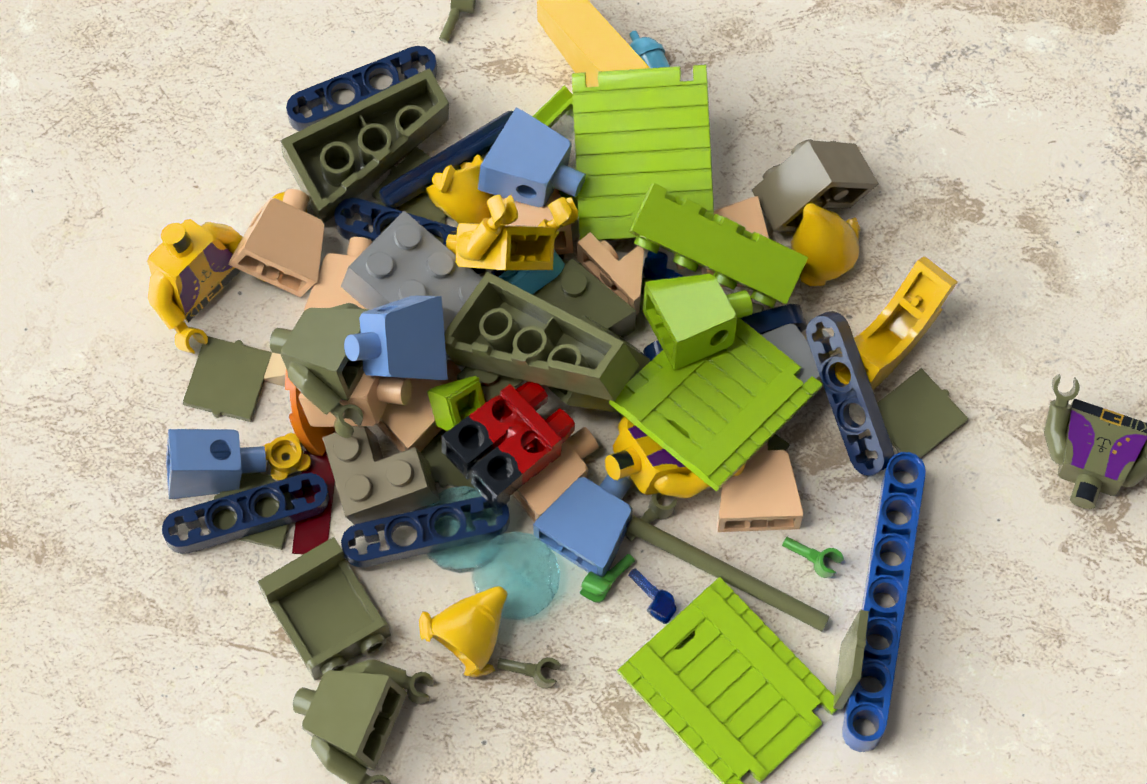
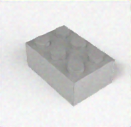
M403 211L348 267L341 287L363 307L370 310L409 296H442L445 332L482 277L470 267H458L456 255L408 213Z

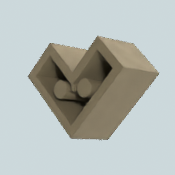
M808 139L797 144L791 150L792 155L782 164L768 169L762 176L763 180L752 189L754 196H758L760 206L774 231H796L803 220V209L807 204L813 203L824 209L827 207L851 208L879 183L856 143L813 141Z
M352 426L354 432L350 438L341 437L337 432L322 437L345 517L354 525L407 513L441 501L429 461L416 447L383 459L378 438L367 426Z

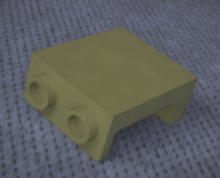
M335 537L257 581L262 595L314 680L322 677L329 670L342 671L348 666L347 661L360 653L367 656L376 652L385 645V639L391 636L387 621L384 617L380 616L347 563L344 552Z

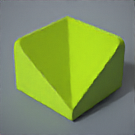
M477 376L439 385L427 391L436 426L446 431L453 428L486 403L480 379Z

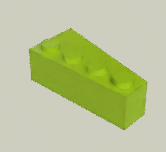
M656 183L650 186L629 233L637 236L634 244L655 254L658 253L660 247L676 254L672 262L693 272H696L699 265L713 271V275L717 278L719 284L735 290L737 284L743 285L753 290L750 296L751 299L768 307L774 308L776 301L781 304H787L807 262V256L759 233H751L745 230L744 226L718 214L712 215L706 212L707 209L687 198L669 195L666 193L668 189Z

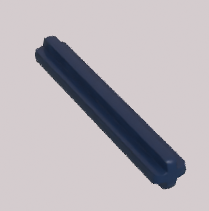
M513 111L503 113L381 188L379 193L383 204L386 207L396 209L433 184L432 177L435 173H443L444 169L449 165H452L455 170H459L462 163L472 162L476 155L482 156L490 151Z

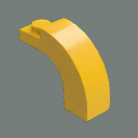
M926 256L917 260L893 298L877 318L863 332L854 337L872 390L880 385L917 345L943 310L941 306L958 283V281ZM837 362L834 369L835 375L841 383L848 384L851 379L850 370L844 363Z

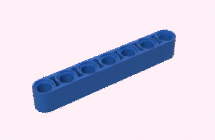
M900 452L889 460L881 485L861 610L869 611L866 638L872 634L881 635L887 640L889 647L884 650L874 649L868 644L866 639L861 678L872 676L878 679L882 685V690L876 693L868 692L862 688L859 680L846 702L842 735L845 743L851 749L858 752L873 750L880 743L887 726L926 475L922 459L911 452ZM905 471L913 477L914 482L909 484L898 482L893 473ZM892 511L901 512L906 516L908 522L897 525L892 523L886 514ZM893 552L900 557L902 563L897 566L887 565L882 561L880 554ZM878 593L889 594L894 599L895 605L890 608L881 607L875 602L873 596ZM858 719L869 720L874 725L876 732L870 736H863L855 731L853 722Z

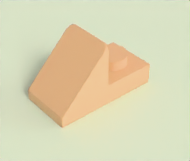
M591 232L577 242V260L592 275L634 308L636 315L639 314L644 248L637 246L619 260L616 251L605 240L599 242Z

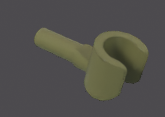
M451 0L449 17L439 37L441 41L448 43L459 20L460 12L474 13L476 0Z
M661 493L652 494L648 506L649 509L640 519L653 523L656 519L664 520L671 517L677 504V498L670 505L663 506L657 502L663 495ZM629 532L625 533L626 538L631 542L637 537Z
M550 657L542 659L538 664L499 658L497 665L498 669L533 677L534 682L541 688H550L557 682L554 679L543 677L541 668L548 667L553 670H559L561 667L558 660Z

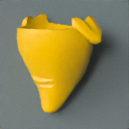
M476 155L472 162L462 163L460 170H455L452 165H449L444 169L443 173H435L432 177L433 184L426 188L428 196L434 205L458 224L481 223L484 218H491L487 200L494 195L478 190L480 165L484 160L480 155Z
M813 203L807 204L804 207L803 220L791 240V249L808 257L800 274L801 282L809 286H823L827 280L836 279L854 267L859 256L858 240L860 226L856 217L845 221L835 212L821 208Z
M500 586L487 589L454 603L432 618L428 612L422 611L419 619L421 640L425 639L430 642L434 638L444 645L466 666L465 676L476 678L494 672L493 665L487 663L497 641L501 614L508 595L507 591Z

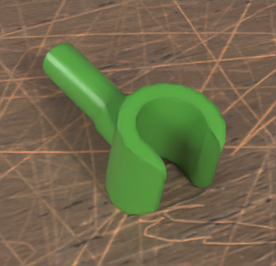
M788 536L782 544L783 547L812 562L816 574L823 578H829L836 574L834 570L824 565V557L830 558L836 563H841L844 560L842 553L835 548H827L819 552Z
M627 554L613 568L607 571L604 577L590 571L581 584L580 594L593 602H602L607 596L611 585L635 562L634 558Z

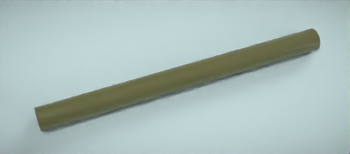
M636 516L633 517L627 528V532L716 578L721 577L724 582L821 632L830 617Z

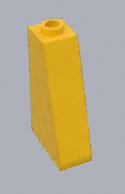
M537 0V21L575 73L586 72L587 87H599V71L649 68L589 0Z

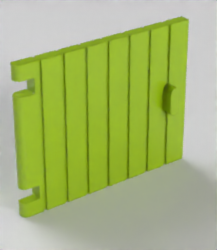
M707 64L693 65L692 81H681L680 66L599 71V87H587L586 72L572 73L576 170L586 174L584 184L578 194L580 240L590 232L598 241L636 238L637 236L629 233L653 183L668 189L667 194L674 197L677 195L687 198L707 209L706 212L714 215Z
M738 318L735 340L730 347L676 370L673 369L664 350H662L626 384L615 401L610 400L609 404L717 492L821 389L823 384L813 376L803 383L796 377L802 367L742 319Z
M721 577L708 586L617 670V673L722 784H744L740 779L747 772L761 783L823 724L812 712L819 704L830 715H833L838 710L833 708L834 695L765 625L749 606L735 594Z

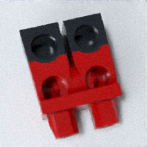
M529 381L517 389L511 384L507 385L500 391V395L490 399L441 436L442 453L467 480L471 478V484L496 511L508 503L510 496L530 478L540 473L550 462H554L561 456L562 444L575 431L574 420L560 408L546 420L536 412L548 402L547 393L538 383Z

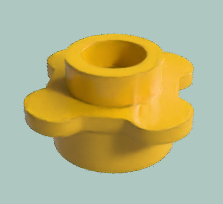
M288 433L285 436L277 437L271 443L264 445L266 460L272 468L270 474L275 481L286 479L288 475L296 471L304 472L311 465V459L307 454L303 453L300 446L301 442L295 433ZM284 454L290 455V458L286 461L282 459Z

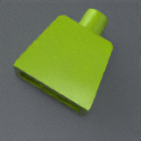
M711 274L645 282L643 313L674 370L730 347L735 340L737 319L752 315L753 313L752 301L746 290L726 295L717 278Z

